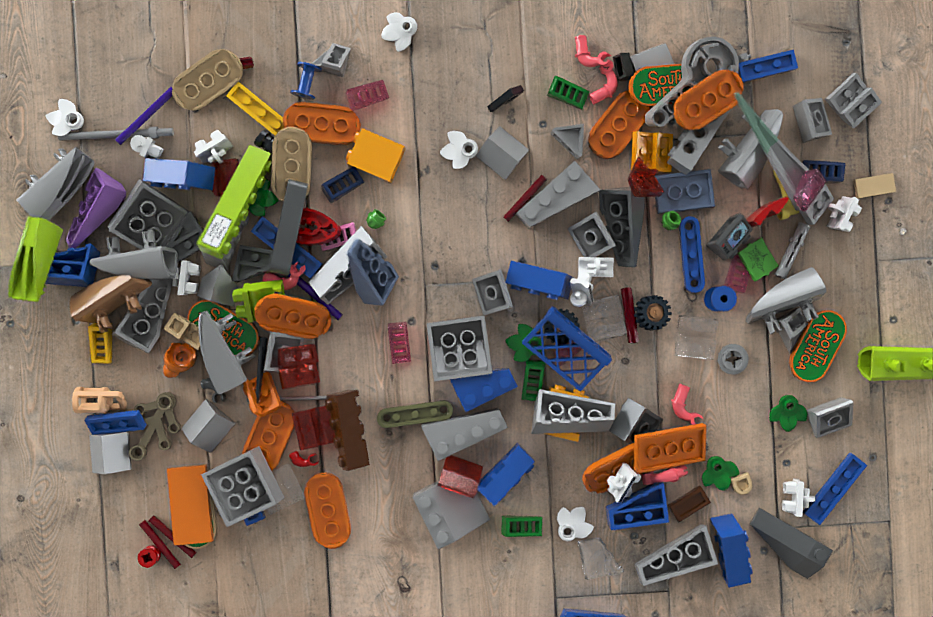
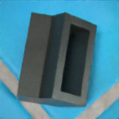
M620 53L613 56L617 80H630L634 75L630 54Z

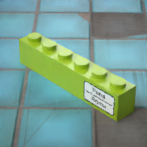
M249 145L197 242L200 251L221 260L224 254H228L233 237L236 238L239 233L241 221L246 220L250 204H254L258 189L262 188L265 183L266 173L272 170L271 153Z

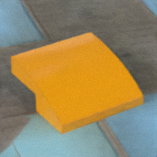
M633 132L631 170L670 173L672 166L667 161L670 158L668 153L673 147V134Z

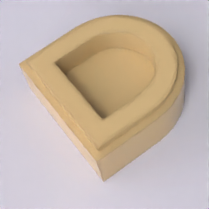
M748 472L731 477V486L738 494H748L752 489V481Z

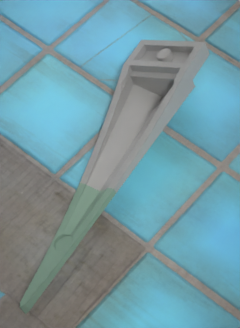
M734 93L795 210L801 213L808 225H814L834 200L826 184L787 149L764 124L740 93Z

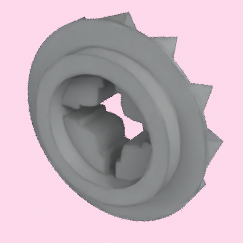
M729 344L724 346L718 353L717 362L720 369L724 372L739 374L747 367L749 358L742 346ZM732 353L733 356L740 357V359L734 361L733 365L732 362L725 360L730 358Z

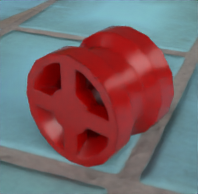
M155 545L145 547L138 554V562L145 568L152 567L161 558V552Z

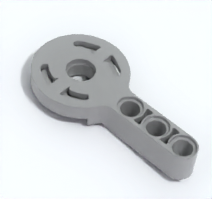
M706 37L695 41L688 47L681 63V81L645 115V123L649 127H662L674 117V104L682 94L683 88L687 91L711 75L706 68L707 62L710 59L716 64L715 72L727 69L738 74V56L729 42L719 37ZM669 101H671L673 104L671 110L668 107ZM655 114H658L659 121L657 123L654 120Z

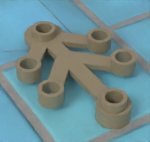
M164 392L157 397L156 401L147 404H137L134 407V411L138 410L139 406L143 407L144 410L141 415H144L149 410L157 409L154 416L144 418L149 426L139 444L130 449L129 456L132 460L139 461L145 458L147 454L146 447L155 430L159 439V448L161 450L171 448L172 442L166 436L162 417L166 414L169 423L168 431L175 434L180 431L181 425L179 422H176L173 408L176 405V399L173 394ZM165 398L169 399V405H165ZM173 424L177 426L176 431L172 430ZM163 441H166L168 443L167 448L163 446ZM137 449L142 450V455L137 454Z

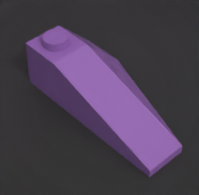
M98 168L94 169L86 184L85 190L88 191L84 201H80L78 205L80 207L79 216L73 219L66 237L69 248H76L118 209L120 203L124 202L126 198V191L122 184Z

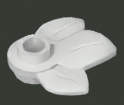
M394 12L387 16L389 25L383 29L381 37L387 41H395L396 51L400 52L411 44V36L417 31V22L412 17H404L402 14ZM406 23L410 24V28L408 30L405 29Z
M59 99V110L45 115L49 123L54 126L52 134L56 136H65L71 130L80 129L84 124V118L76 111L75 105L65 99Z
M450 131L447 133L450 143L442 148L440 154L448 160H453V169H461L468 164L469 159L476 156L478 146L475 141L467 139L464 133ZM467 146H470L472 148V151L470 153H467L465 151V148Z
M563 507L558 512L557 521L560 525L558 534L562 540L571 541L575 537L585 538L593 531L594 526L584 522L586 516L584 507L574 508L570 512ZM566 528L571 529V532L569 534L564 533V530Z

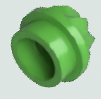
M374 209L373 212L368 213L366 221L370 228L378 229L384 226L386 217L382 212Z
M675 211L666 212L662 216L661 223L665 229L674 230L679 227L681 217Z

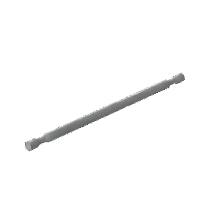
M326 396L279 397L280 401L327 400Z

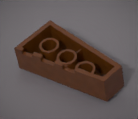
M345 390L326 395L325 406L331 415L329 424L335 433L333 441L335 448L339 451L338 464L340 468L350 471L370 465L366 440L362 439L361 436L364 435L365 431L364 424L359 420L360 413H362L361 405H358L356 402V397H359V391Z

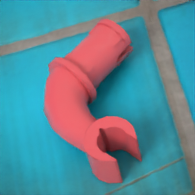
M585 35L575 37L577 51L575 57L578 58L583 66L596 67L602 65L603 67H609L612 65L610 61H603L606 57L611 56L609 53L601 52L598 57H591L590 52H588L587 37Z
M613 62L608 69L600 65L599 70L603 75H606L607 84L589 94L593 105L608 97L612 98V95L617 90L618 80L613 71Z
M297 262L291 266L289 278H281L268 272L264 274L262 281L283 279L284 290H290L296 286L299 277L305 272L306 268L304 265L297 271Z
M679 384L674 399H671L672 408L678 418L694 425L696 424L694 418L700 417L703 419V417L698 413L686 411V404L684 403L690 387Z
M686 465L667 468L666 471L654 473V471L645 472V474H641L643 485L676 482L679 478L686 476L688 471H684L687 469Z

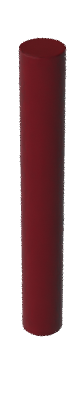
M540 175L503 218L509 222L547 179Z
M153 515L149 522L173 542L172 530ZM177 545L190 558H193L197 553L194 549L185 545Z
M144 520L140 523L139 526L172 567L176 569L180 566V562L147 521Z

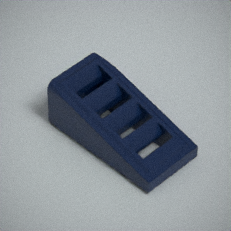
M802 161L808 169L810 165L813 166L812 173L817 176L818 166H821L820 176L817 177L822 182L841 183L844 181L845 163ZM826 167H829L828 177L825 176Z
M351 167L323 183L321 189L329 202L333 203L362 185L364 180L357 169ZM350 174H352V176H353L354 179L356 180L355 183H353L352 180L350 179V177H349ZM343 178H345L346 181L348 182V184H349L348 187H347V186L345 185V183L343 182V180H342ZM337 182L343 190L340 191L336 185ZM329 187H332L336 194L333 195Z

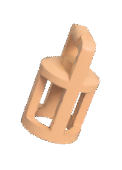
M76 387L73 392L72 407L74 412L78 414H106L109 410H125L127 401L122 392L110 391L108 387ZM87 398H98V403H87ZM113 398H116L118 403H113Z

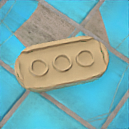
M226 49L212 51L175 78L172 90L174 100L180 107L188 110H199L240 81L243 73L240 59L235 53Z
M298 127L283 128L276 134L273 140L271 188L274 195L281 202L284 201L288 179L308 183L306 196L310 191L312 142L309 135Z

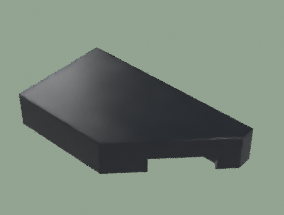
M522 86L510 88L487 106L489 111L494 112L503 104H508L521 95L524 91Z

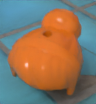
M171 343L170 348L164 354L163 374L168 378H173L189 370L196 362L197 350L188 343Z

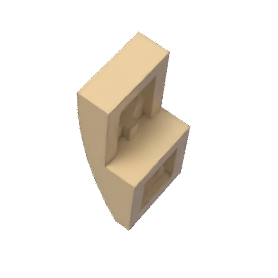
M174 313L164 329L196 350H201L198 325Z

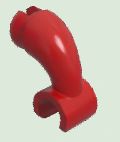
M298 451L289 454L291 462L298 467L315 466L319 463V461H311V457L315 456L316 453H312L308 459H303Z

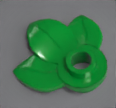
M265 179L263 187L259 188L256 193L257 198L254 204L249 206L250 212L255 216L264 217L265 207L273 206L278 202L276 195L268 190L271 184L270 180Z
M518 324V334L512 335L505 340L508 347L516 351L514 360L518 362H525L532 355H535L522 344L524 338L533 330L532 327L526 324ZM532 337L528 341L530 344L536 342L537 346H542L539 337Z
M785 395L780 398L779 405L771 409L769 420L771 422L779 421L781 427L786 432H789L795 428L797 421H806L808 414L806 408L798 404V400L794 396Z
M712 456L707 461V469L702 474V482L705 487L714 483L719 490L726 491L731 484L730 477L739 475V469L731 461H725L719 456Z

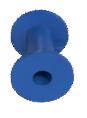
M298 62L297 65L303 68L298 90H291L290 93L301 98L315 100V96L309 94L314 72H322V68L310 63Z
M728 286L712 287L704 295V303L712 311H729L737 302L735 291Z

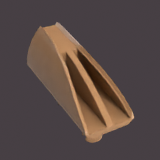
M114 276L97 281L71 296V316L75 321L97 323L101 333L108 332V328L112 329L113 327L107 315L124 303L127 304L129 313H137V309L141 310L142 307L136 295L151 286L152 282L150 280L135 279L130 276Z

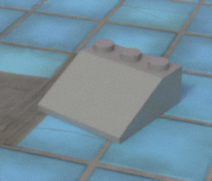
M139 179L107 227L110 232L140 250L144 249L142 231L154 230L156 247H167L171 238H174L179 226L187 218L186 215L189 211Z
M485 316L427 323L434 381L492 374Z
M260 446L201 474L226 527L263 511L285 498Z
M465 468L415 492L412 497L438 549L455 542L490 520Z

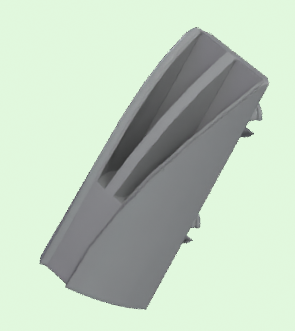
M778 109L765 110L759 118L778 137L783 113ZM742 115L741 117L748 122L746 116ZM752 128L737 147L728 139L722 141L724 145L718 146L728 156V159L718 170L719 173L741 189H749L768 159Z
M77 147L68 154L64 149H58L61 157L54 153V157L59 162L40 179L36 175H30L32 182L27 179L25 180L30 188L17 199L18 203L31 217L43 218L49 221L85 182L94 166V160Z
M148 230V232L142 231L144 249L121 253L120 238H106L109 255L93 258L89 263L100 270L115 275L153 280L175 278L178 258L175 249L164 246L156 247L155 231Z
M813 267L788 277L769 290L753 307L746 317V322L749 324L764 319L769 333L772 335L775 330L777 333L782 331L775 316L778 313L801 307L806 322H809L812 318L815 320L819 316L812 302L819 300L826 293V286Z
M203 311L199 315L198 323L201 353L211 382L217 393L221 394L247 380L241 365L256 356L255 354L246 356L252 351L250 347L236 355L232 354L221 334L222 331L237 324L234 320L226 323L233 317L231 313L215 322L208 311Z

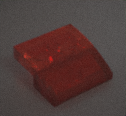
M315 343L277 350L282 390L320 383L316 366L319 360Z
M325 405L292 413L300 451L334 443L335 433L329 424L331 415Z
M450 455L445 459L437 486L474 499L483 466Z

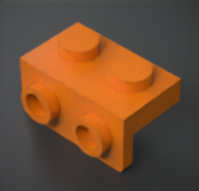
M263 373L258 405L256 398L257 377L252 380L247 379L243 383V391L249 399V408L253 414L264 417L283 407L271 373Z

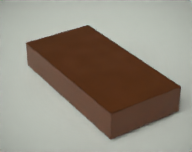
M699 485L668 504V507L676 520L681 522L710 504L711 501Z

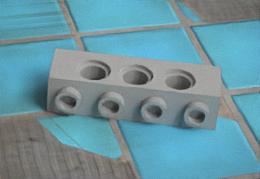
M730 110L701 129L684 130L678 138L680 141L678 146H673L668 153L670 158L667 163L687 175L699 160ZM694 131H698L701 138L696 137ZM684 146L690 148L691 154L684 151Z

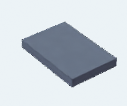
M711 169L690 171L687 175L680 172L653 176L657 214L715 207Z

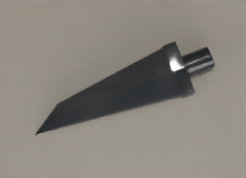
M260 337L258 347L257 405L261 393L268 338Z

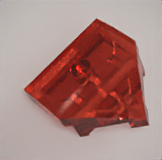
M638 157L628 177V183L634 196L660 197L664 190L654 176L658 170L649 169L643 163L644 160Z
M226 159L221 164L218 162L211 163L212 167H216L213 190H211L215 196L221 198L239 165V159Z

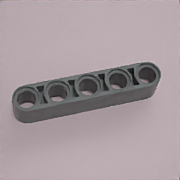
M288 179L269 272L289 275L308 183Z

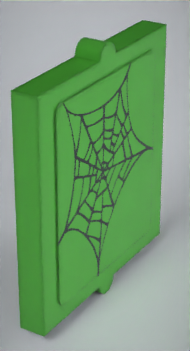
M762 238L752 244H747L746 248L737 253L754 282L763 276H768L769 272L778 267L777 262Z

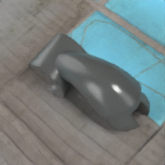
M202 379L201 387L214 390L215 393L212 395V401L217 403V395L219 393H217L211 379ZM224 393L219 394L221 400L225 401L226 395Z

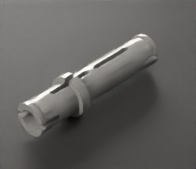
M801 222L798 223L797 229L793 237H790L789 246L774 274L777 277L787 278L800 247H803L805 244L803 241L810 229L809 225Z

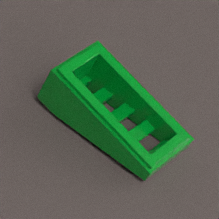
M555 75L547 96L582 110L590 91ZM558 84L561 85L559 93L555 92ZM565 87H567L568 91L566 93V96H563V90ZM572 90H574L575 94L573 96V99H570V93ZM582 93L580 102H576L578 94Z
M526 361L521 400H536L538 391L543 386L544 361ZM528 375L539 376V378L528 377ZM527 383H535L538 386L527 385ZM526 390L537 391V394L526 393Z
M502 516L501 534L505 537L542 536V517ZM518 521H519V531H517V522H518ZM525 521H527V531H524ZM532 521H535V531H532Z

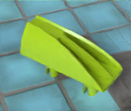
M28 216L10 275L9 298L39 302L40 296L45 293L43 288H47L45 282L55 253H58L57 247L63 232L62 228L43 218Z
M867 346L858 353L857 367L860 373L869 381L933 379V348Z

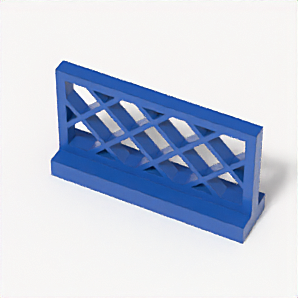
M553 306L522 341L523 345L579 391L605 365L608 366L612 362L611 354ZM547 321H550L554 325L555 332H543L542 326ZM555 335V345L544 346L543 336ZM557 335L569 337V344L558 345ZM541 336L542 346H533L528 341L532 337ZM581 347L584 351V356L572 357V348ZM558 348H570V357L558 358ZM544 349H556V358H547L544 355ZM595 359L600 364L595 369H587L586 360ZM584 360L585 369L573 370V361ZM570 361L571 370H561L559 362ZM585 373L584 381L579 385L574 380L573 374Z

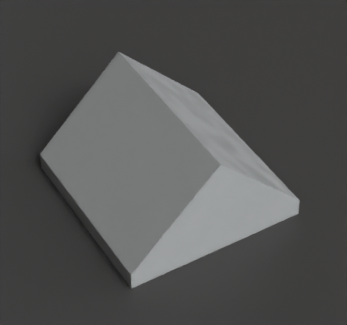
M822 98L806 99L793 106L803 143L832 135Z
M499 126L488 137L476 157L506 180L528 153L529 149Z
M597 212L568 228L583 257H596L616 246Z
M501 270L472 279L483 315L513 307Z
M270 332L264 370L298 373L304 338Z
M840 397L808 409L807 416L815 437L819 438L852 426L853 401Z
M205 399L181 429L191 444L211 453L236 423L209 400Z
M128 431L89 435L92 473L105 475L132 469L129 456L130 443Z

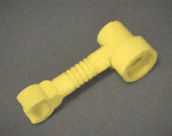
M773 170L774 177L777 183L779 184V188L781 190L782 198L786 196L788 197L777 174ZM789 199L777 217L779 220H784L791 215L798 214L799 211L795 210Z

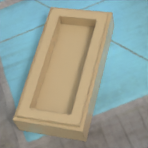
M893 173L853 180L857 199L896 192Z

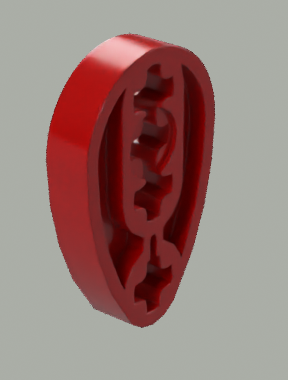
M303 208L300 224H308L309 226H314L315 224L317 230L314 229L312 231L309 228L304 230L299 227L296 243L309 246L322 245L337 239L341 235V228L333 219L317 210ZM333 227L335 229V232H332L330 234L328 231H326L328 229H332Z

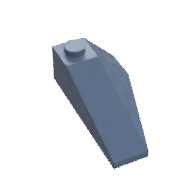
M355 239L347 252V257L356 292L364 304L383 306L399 276L390 262L384 261L381 255L375 254L372 248L360 239Z

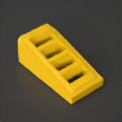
M92 323L88 326L91 362L111 364L112 329L108 328V332L101 333L98 332L100 331L98 324ZM97 353H105V356H97Z

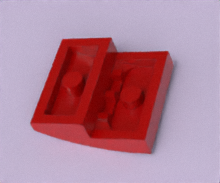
M786 196L763 205L746 220L752 228L760 226L765 218L778 215L789 198Z

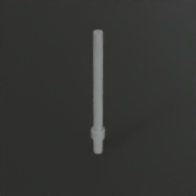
M158 127L138 129L129 138L136 135L150 137L151 139L159 138V136H174V129H159ZM124 130L69 132L65 136H58V139L62 141L117 138Z

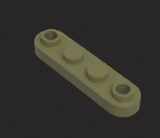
M440 400L384 408L378 413L377 422L383 428L447 420L453 414V406L449 401ZM442 406H445L447 408L446 413H442L440 411V408ZM385 414L390 415L391 419L389 421L384 420Z

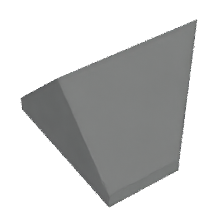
M332 43L330 49L311 64L322 68L323 72L344 77L351 48Z
M584 124L555 127L550 134L577 160L582 156Z
M220 264L202 277L197 296L234 307L235 302L233 301L232 293L234 289L239 288L232 281V278L222 264Z
M800 307L777 318L782 328V331L778 333L790 354L802 330L808 324Z

